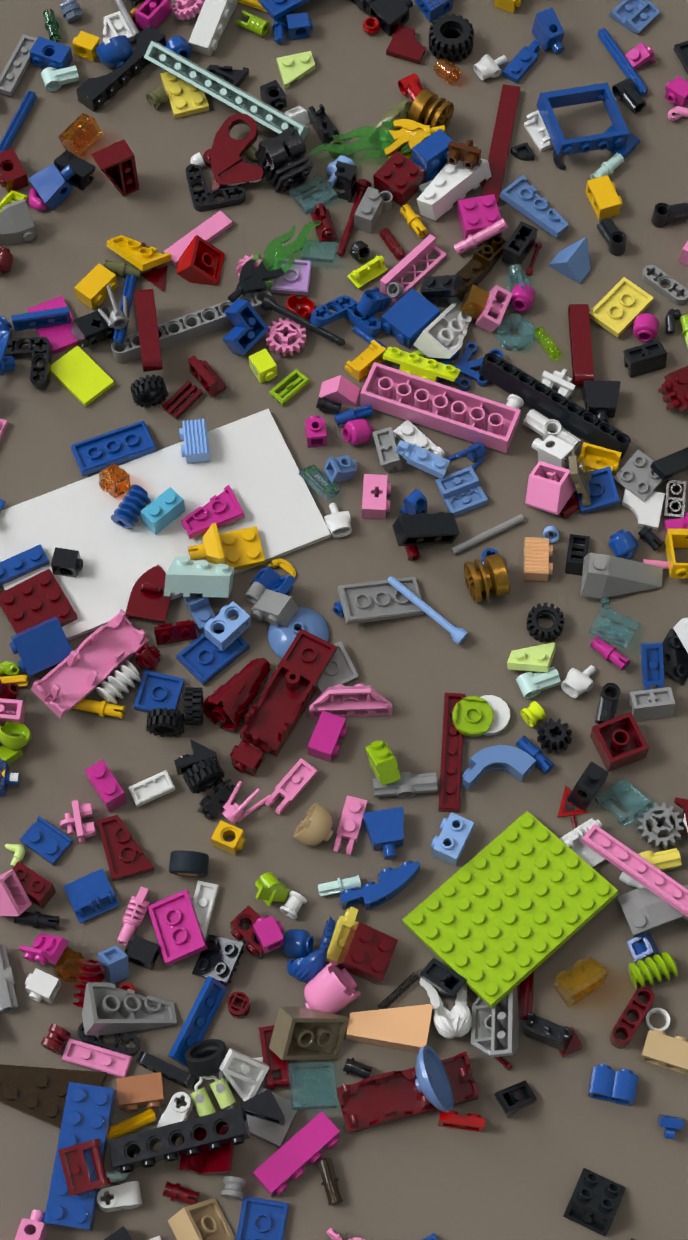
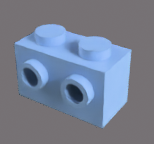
M452 812L448 818L444 817L440 825L442 831L439 836L434 837L431 844L433 848L432 856L456 866L472 834L474 822Z

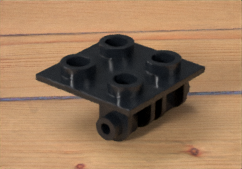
M671 628L662 642L664 671L679 684L684 685L688 678V653L676 632Z
M209 934L206 940L208 949L201 951L192 974L204 978L213 977L227 987L231 983L232 972H236L235 966L239 965V959L244 953L245 943Z

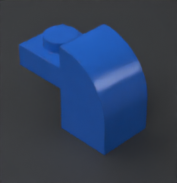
M269 566L260 569L250 585L253 582H259L266 589L288 595L292 591V585L296 579L291 575L281 577Z

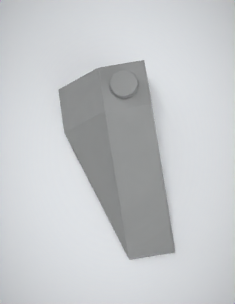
M24 198L1 208L0 246L21 244L37 237L36 228Z
M589 553L584 557L580 597L604 599L661 588L663 567L611 555Z
M88 982L86 984L82 1011L85 1035H110L177 1024L174 1003L150 995L145 997L136 994L131 989L126 991L116 988V985L112 983Z

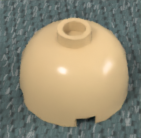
M315 802L307 811L305 819L299 823L293 836L300 843L309 846L319 845L323 840L327 842L334 832L331 830L333 820L330 812Z

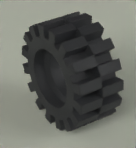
M152 374L151 377L149 375H146V378L140 377V380L136 379L130 387L134 403L137 406L140 405V407H144V405L146 407H149V405L156 406L155 403H162L161 400L164 401L165 397L168 396L164 379L159 375Z
M539 603L537 608L535 606L532 607L527 618L529 635H534L533 639L535 640L540 638V642H543L544 639L550 642L551 638L553 641L556 640L557 636L561 635L564 625V614L560 612V608L557 606L554 609V604L552 603L550 607L547 606V603H544L543 606ZM541 617H548L552 619L553 625L550 628H542L538 625L537 621Z
M186 687L184 692L185 725H202L203 688Z
M167 708L151 709L147 713L146 730L150 734L154 733L155 736L160 735V737L180 736L184 732V713H180L179 710L174 711L172 708L170 710Z
M207 758L204 761H199L197 765L194 764L193 768H189L188 772L184 773L183 779L191 793L198 794L201 791L205 792L206 789H211L213 785H217V782L221 781L224 777V772L215 758Z

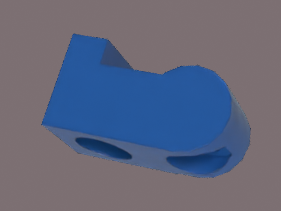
M415 489L403 500L405 506L400 509L401 514L427 513V499L421 491Z

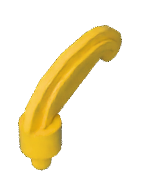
M274 559L270 561V564H267V567L276 568L279 566L295 578L296 576L293 566L284 559Z

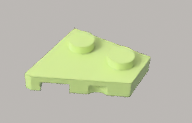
M311 51L276 58L285 89L289 88L290 83L296 79L299 81L304 75L315 70V62Z
M552 642L511 651L507 662L508 670L548 673L556 651V643Z

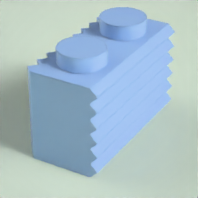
M206 419L182 421L183 428H179L180 440H184V445H181L182 457H186L187 463L210 461Z

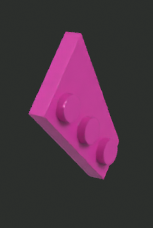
M228 485L218 496L214 495L210 498L209 503L203 507H198L182 519L181 522L189 539L205 534L213 523H216L217 528L245 518L231 487Z

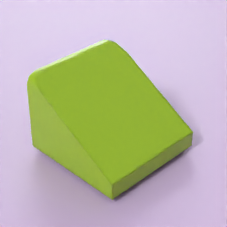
M4 745L0 747V760L7 761L8 766L23 756L21 749L12 750Z

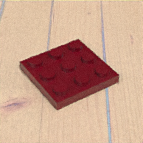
M50 569L0 593V607L16 634L53 617L58 618L62 627L78 619L77 614Z

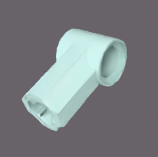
M75 65L57 70L54 67H47L41 72L45 88L50 92L57 91L61 85L79 81Z
M555 667L549 668L548 673L537 672L533 674V672H526L516 679L524 699L533 698L540 694L541 691L561 683L559 673Z

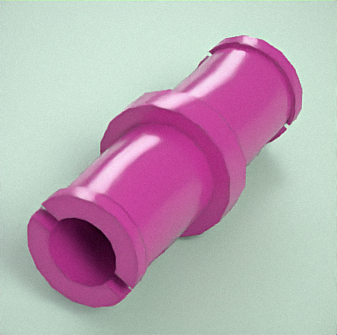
M599 636L594 638L596 641L592 640L590 647L602 654L606 661L610 660L621 670L626 668L624 665L628 666L630 660L619 653L615 646H610Z

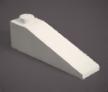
M463 302L452 303L422 331L413 345L427 357L450 359L462 347L467 328L472 320V317L460 311Z

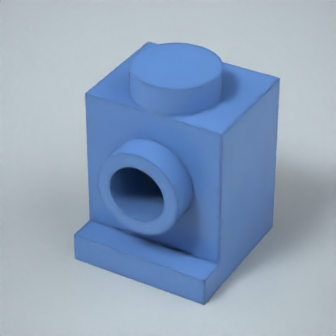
M349 455L335 458L330 456L323 469L330 482L334 484L351 480L357 470V463L354 459L351 460Z

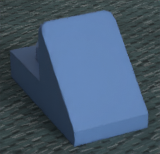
M193 593L190 597H184L183 600L199 632H202L206 622L211 618L214 619L216 616L209 604V598L202 597L200 593Z

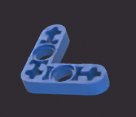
M340 296L314 309L310 318V322L313 325L323 327L345 316L365 334L370 336H377L381 328V322L373 315L366 316L357 310L359 303L349 296Z

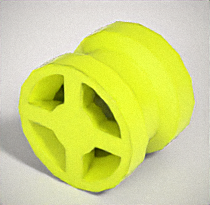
M536 701L531 702L528 708L520 710L523 720L530 727H534L537 721L546 718L543 708Z

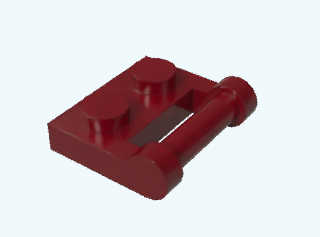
M100 1139L90 1140L58 1150L70 1197L111 1185L110 1178L106 1176L99 1148L101 1146ZM88 1149L91 1151L98 1178L94 1182H91L84 1151Z

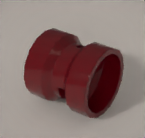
M237 991L228 997L227 1005L230 1015L237 1019L246 1017L250 1011L247 995Z
M51 1024L48 1029L49 1034L43 1038L40 1044L49 1051L60 1054L64 1041H67L71 1034L64 1028Z

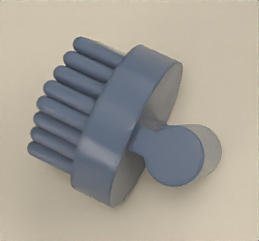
M66 0L60 4L62 8L61 13L67 23L82 19V9L76 0Z

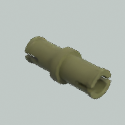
M106 259L103 266L111 272L119 274L120 277L134 274L136 278H141L142 271L135 266L128 265L123 261L121 263Z

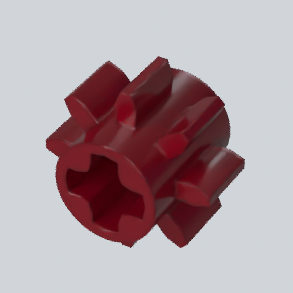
M147 644L141 646L135 654L137 656L135 658L137 665L141 669L145 667L149 670L155 668L160 662V651L155 645L151 647Z

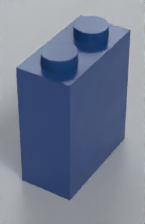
M412 288L381 316V327L387 334L390 333L401 345L404 344L410 348L422 331L440 315V309Z
M57 617L48 619L10 637L12 642L9 645L14 655L18 653L21 660L18 662L22 673L26 672L28 676L62 662L72 651Z

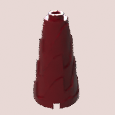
M265 658L251 660L238 674L236 673L229 681L221 685L212 695L205 699L202 703L203 711L215 725L220 721L223 724L220 728L226 731H234L238 727L240 721L250 709L249 705L258 695V690L268 678L267 675L271 670L268 660Z

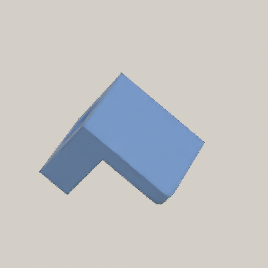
M117 945L98 953V961L106 967V971L102 974L108 983L115 984L129 977L128 956Z

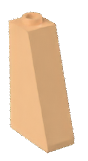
M425 1004L351 1012L345 1032L346 1040L419 1052L421 1047L427 1045L433 1005Z

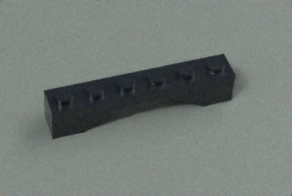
M151 25L147 26L137 35L135 49L122 66L109 74L90 78L76 89L78 101L93 112L101 108L108 99L115 96L117 91L127 85L135 75H138L146 65L151 63V61L144 58L151 41L166 47L165 35Z

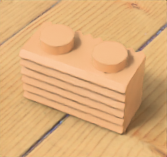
M525 537L524 581L546 582L548 581V575H552L553 563H549V557H552L553 545H549V538Z

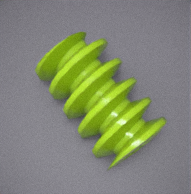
M662 952L661 957L655 954L653 959L646 957L645 962L638 960L637 965L634 962L628 965L629 976L635 989H637L638 983L645 987V981H648L651 986L654 985L653 978H656L661 983L662 975L667 980H670L671 972L676 978L678 977L675 960L667 952Z

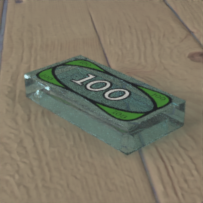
M315 465L305 467L299 472V475L324 499L338 495L340 489L335 484H332L329 478Z

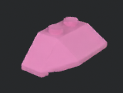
M337 684L333 687H328L309 706V719L319 718L322 710L340 717L392 716V703L371 685L356 684L354 686Z

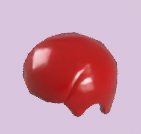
M293 294L286 301V309L307 320H310L312 311L316 309L314 302L305 295L302 298H298L296 294Z

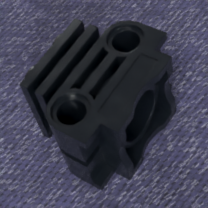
M292 126L283 130L276 137L260 141L258 151L255 152L258 160L257 165L263 168L264 177L267 181L272 179L271 185H276L274 189L276 193L289 190L291 185L295 183L301 184L305 182L313 167L312 162L308 163L309 156H305L306 147L297 130H293Z

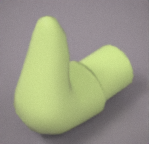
M5 844L6 849L15 852L10 865L14 867L18 861L21 863L25 856L24 846L21 844Z

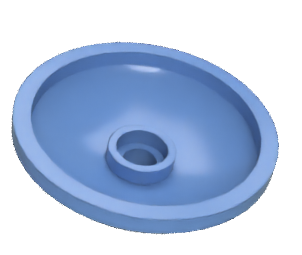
M298 607V611L287 627L270 624L268 641L272 651L282 659L299 632L295 630L296 627H300L328 642L329 629L326 621L319 613L306 607Z
M425 1045L420 1048L417 1054L415 1067L416 1087L438 1110L449 1112L454 1106L453 1091L449 1077L437 1053L432 1047Z

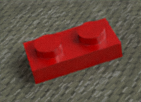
M451 1110L445 1113L440 1112L438 1126L483 1132L485 1118H481V1115L475 1113H468L467 1116L458 1115L457 1111Z

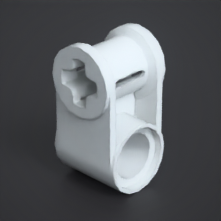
M177 1092L172 1096L158 1122L157 1128L188 1119L193 1108V1102L188 1094ZM184 1100L187 1105L181 1106L179 1109L177 1102Z
M131 1181L101 1189L97 1195L99 1208L104 1212H114L141 1207L143 1204L139 1182ZM107 1195L112 1199L109 1205H106L104 1201Z

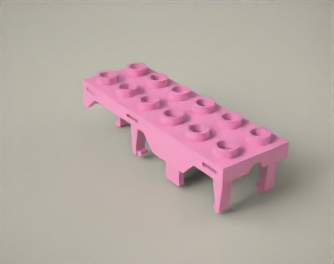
M121 609L113 619L94 631L76 650H72L70 655L47 675L35 681L31 690L61 719L105 681L108 676H111L113 671L117 670L120 665H123L125 660L128 661L133 657L141 646L148 644L147 633L143 629L140 631L135 629L126 618V613Z

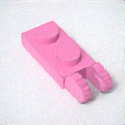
M301 758L274 788L275 791L270 795L265 804L270 807L276 802L279 795L283 797L284 800L275 811L281 815L289 803H292L316 776L318 770Z
M347 795L333 851L339 852L343 838L349 840L346 854H352L354 844L359 836L363 813L366 811L368 800Z

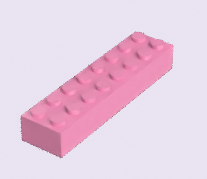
M376 362L373 363L360 392V405L362 406L371 405L374 410L404 420L408 419L410 422L473 443L481 442L485 447L507 453L520 420V409Z

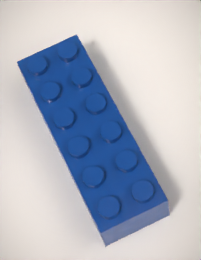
M69 1082L43 1223L93 1230L97 1195L100 1188L70 1197L58 1150L90 1140L100 1139L101 1146L99 1148L104 1164L117 1093L115 1089ZM88 1149L84 1151L91 1182H94L98 1178L91 1151Z

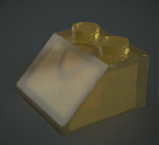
M592 957L586 960L584 958L578 960L573 965V969L568 972L563 970L555 976L556 980L553 987L568 1008L604 985L609 973L608 970Z

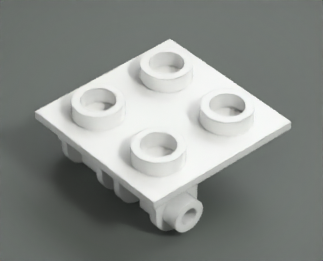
M593 818L559 838L592 868L606 860L581 842L582 838L594 824L600 828L602 827L601 822L598 819L593 820Z

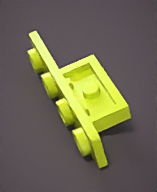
M388 347L383 354L384 360L400 364L399 370L437 382L438 377L455 382L461 371L452 365L439 363L434 359H427L415 353L402 351L396 347Z

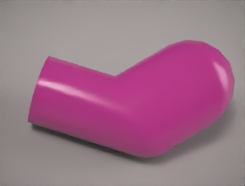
M31 188L29 190V205L36 210L45 211L47 205L38 197L36 189Z

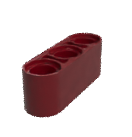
M640 987L635 991L610 1035V1042L614 1047L622 1049L630 1043L654 1001V993L650 988ZM643 995L647 997L649 1002L641 1003L638 1000V996ZM627 1014H634L638 1020L635 1022L629 1021ZM623 1032L627 1039L619 1040L615 1033Z

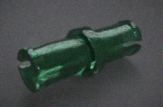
M48 9L43 12L46 22L45 29L49 33L50 40L54 41L53 37H55L56 42L61 39L58 30L59 23L55 19L54 11L50 9L49 14Z

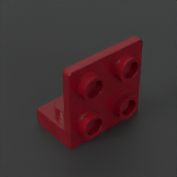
M222 1126L219 1134L225 1135L229 1130V1126ZM201 1131L197 1136V1140H204L207 1132ZM231 1143L222 1145L223 1148L216 1151L202 1150L199 1155L188 1157L187 1154L183 1155L180 1158L179 1170L197 1175L231 1172L234 1145H231Z

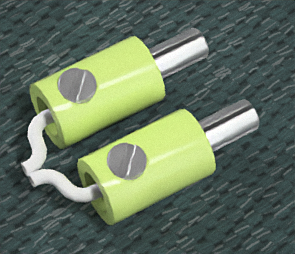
M215 1076L199 1077L200 1080L194 1087L195 1091L189 1094L199 1117L216 1112L205 1087L198 1089V1086L203 1082V1078L215 1080L209 1085L221 1109L234 1108L233 1103L236 1102L225 1077L220 1079Z

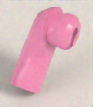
M676 106L668 112V119L671 121H676L681 117L688 118V108Z

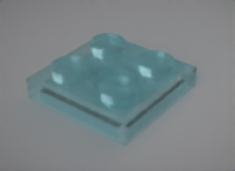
M333 1061L289 1063L288 1075L292 1110L337 1108L338 1100Z

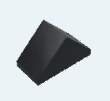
M270 1088L240 1105L246 1111V1115L283 1126L285 1124V1116Z

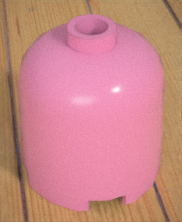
M331 961L305 986L304 996L307 1002L305 1005L308 1009L337 1014L360 996V991L356 992L355 990L357 986L356 981L345 968L341 971L336 967L338 962Z

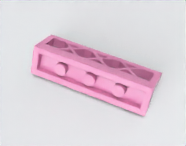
M431 234L427 236L380 280V291L389 296L387 294L388 284L401 281L400 284L403 286L402 295L391 297L396 303L447 257V254L436 246V238ZM432 252L439 255L437 259H428V255ZM426 264L424 271H416V266ZM414 276L412 282H403L404 277Z

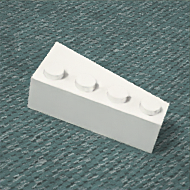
M205 0L188 42L191 51L208 56L212 55L238 4L237 0Z
M481 158V165H475L472 170L466 169L463 166V161H458L456 165L447 162L417 198L420 214L436 221L453 207V203L464 199L467 192L471 189L475 190L480 186L481 181L492 177L488 160Z

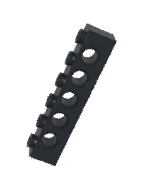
M240 1106L108 1140L112 1167L120 1173H130L134 1171L135 1167L149 1168L155 1166L156 1162L163 1160L165 1162H173L178 1160L179 1156L186 1154L188 1157L199 1155L200 1151L209 1149V1151L220 1150L223 1148L222 1145L230 1143L231 1145H240L245 1142V1139L251 1137L246 1111ZM228 1125V1132L225 1135H220V1128ZM201 1131H206L205 1139L198 1141V1134ZM184 1136V1143L181 1146H175L177 1138ZM162 1142L161 1150L153 1152L154 1145ZM135 1148H140L139 1155L132 1158V1151Z

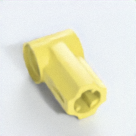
M677 848L655 853L654 851H644L638 854L661 871L680 868L682 865Z

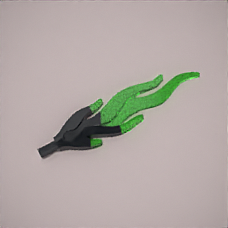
M317 220L306 224L298 237L286 246L282 247V244L293 237L296 229L295 226L292 227L290 232L272 240L264 252L261 263L253 269L252 267L257 263L260 252H256L243 265L237 288L228 296V300L233 303L241 295L245 296L246 294L261 292L273 286L274 281L272 279L285 275L293 265L295 258H291L283 267H281L282 263L290 255L304 247L309 231L320 225L321 221Z

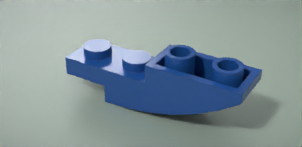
M413 861L403 863L401 867L395 869L390 867L382 870L378 874V883L376 884L375 882H369L363 888L345 890L340 895L342 910L363 903L365 911L389 901L414 880L420 872L419 861L414 863Z

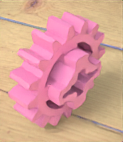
M175 0L176 3L172 5L174 7L172 11L178 19L183 21L186 18L189 20L190 18H195L197 13L200 14L205 0Z
M286 317L285 321L279 318L278 323L272 321V326H268L269 330L265 333L266 345L269 346L270 351L275 350L276 355L281 352L283 357L286 356V353L293 356V351L299 353L300 347H305L307 335L306 329L302 328V325L296 324L293 320L289 321V318Z

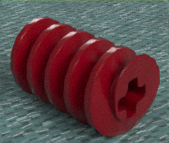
M79 960V963L83 964L84 967L77 969L83 976L76 977V980L82 982V984L75 985L74 987L80 991V993L73 994L74 998L79 999V1002L73 1003L75 1006L83 1008L86 984L88 982H102L105 979L102 973L106 971V967L97 960Z

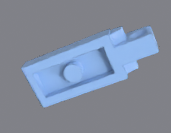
M402 440L399 441L395 449V453L407 460L406 463L440 479L444 477L450 462L422 447Z

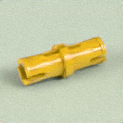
M405 204L403 207L406 211L401 207L400 213L407 220V225L413 228L419 238L425 237L423 231L427 235L428 229L421 222V217L415 214L409 204Z

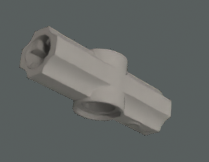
M401 772V779L386 785H381L377 778H373L374 798L397 796L404 799L411 798L415 794L438 791L436 773L413 775L411 772Z
M0 944V1013H10L19 1009L14 987L16 981L13 968L10 966L7 947L5 944Z

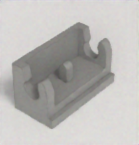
M392 427L372 432L381 467H384L387 473H390L391 467H396L398 471L404 470L401 456L395 453L397 441Z
M671 687L630 692L629 708H632V715L635 721L673 717L675 700Z

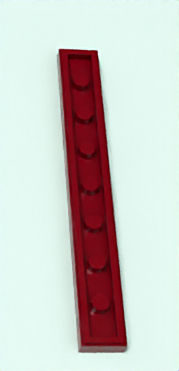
M506 84L502 86L488 158L492 177L488 180L484 179L481 196L494 194L497 206L499 205V196L502 189L520 94L519 86Z

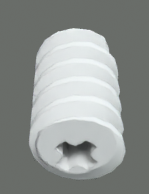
M127 660L124 661L125 665L118 667L119 671L115 670L113 671V676L107 677V682L103 681L101 687L95 688L97 693L108 703L112 702L116 705V696L123 699L124 697L121 692L124 691L128 694L127 686L135 687L133 680L141 682L139 672Z

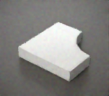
M625 488L622 506L629 508L635 514L638 520V527L648 526L652 530L657 531L665 493L653 491L643 502Z

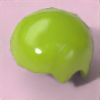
M6 722L3 727L0 726V742L6 748L16 750L29 743L31 732L25 724Z

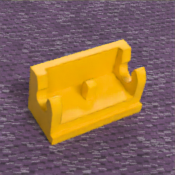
M375 340L370 342L371 344L352 362L348 360L344 366V370L358 382L369 374L374 362L381 364L385 361L383 354L386 348L382 347Z
M583 442L579 460L584 462L585 468L589 469L590 472L610 466L614 477L622 452Z

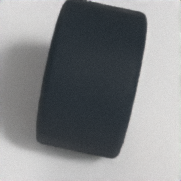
M172 851L170 854L169 872L180 876L205 877L208 874L209 855L195 851Z

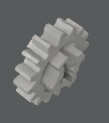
M655 802L653 808L647 805L645 808L646 812H640L639 816L641 818L637 820V824L640 826L637 828V832L642 833L641 840H648V846L654 843L655 849L659 845L666 849L668 843L674 846L675 840L679 841L681 837L679 833H682L684 827L680 826L683 824V819H678L679 811L672 812L673 806L666 808V804L663 803L661 807H658V804Z

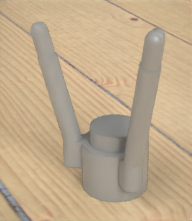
M107 285L114 310L111 311L110 317L100 308L98 312L106 320L109 328L113 327L120 330L129 323L127 297L123 296V311L119 310L111 287Z

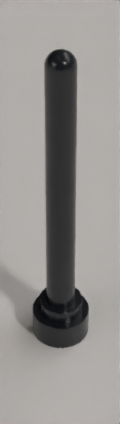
M269 294L264 298L260 308L266 311L274 310L339 346L345 345L344 339L322 327L313 325L309 320L277 304L274 297Z

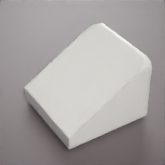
M301 106L284 112L304 125L310 123L307 110Z

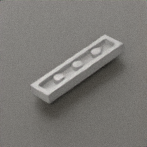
M22 35L0 76L1 94L12 97L31 62L29 51L37 38Z

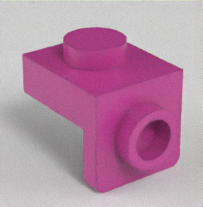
M642 42L625 54V57L635 70L649 60L652 63L656 62L653 58L655 53L650 46L646 47Z

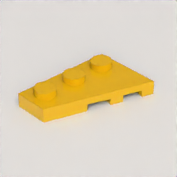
M123 235L107 240V247L141 271H146L169 262L172 258L171 253H159L157 248L152 246L149 248L143 247L141 242Z

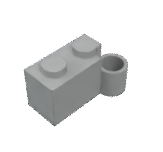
M368 186L354 214V228L371 234L382 211L387 212L392 209L393 195L391 192L382 191L379 193V190Z
M253 582L245 594L246 599L254 604L251 609L252 616L258 621H268L274 626L287 627L299 609L291 596L266 589L259 582Z

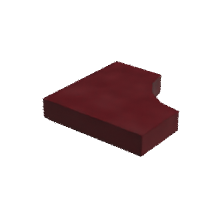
M398 25L386 50V55L420 65L426 52V47L416 41L415 29Z

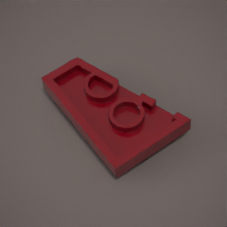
M118 815L97 820L112 881L154 870V867L148 861Z

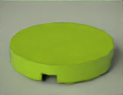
M467 696L454 706L452 712L453 724L456 730L463 735L469 737L481 736L492 726L494 720L493 709L485 699L477 696Z

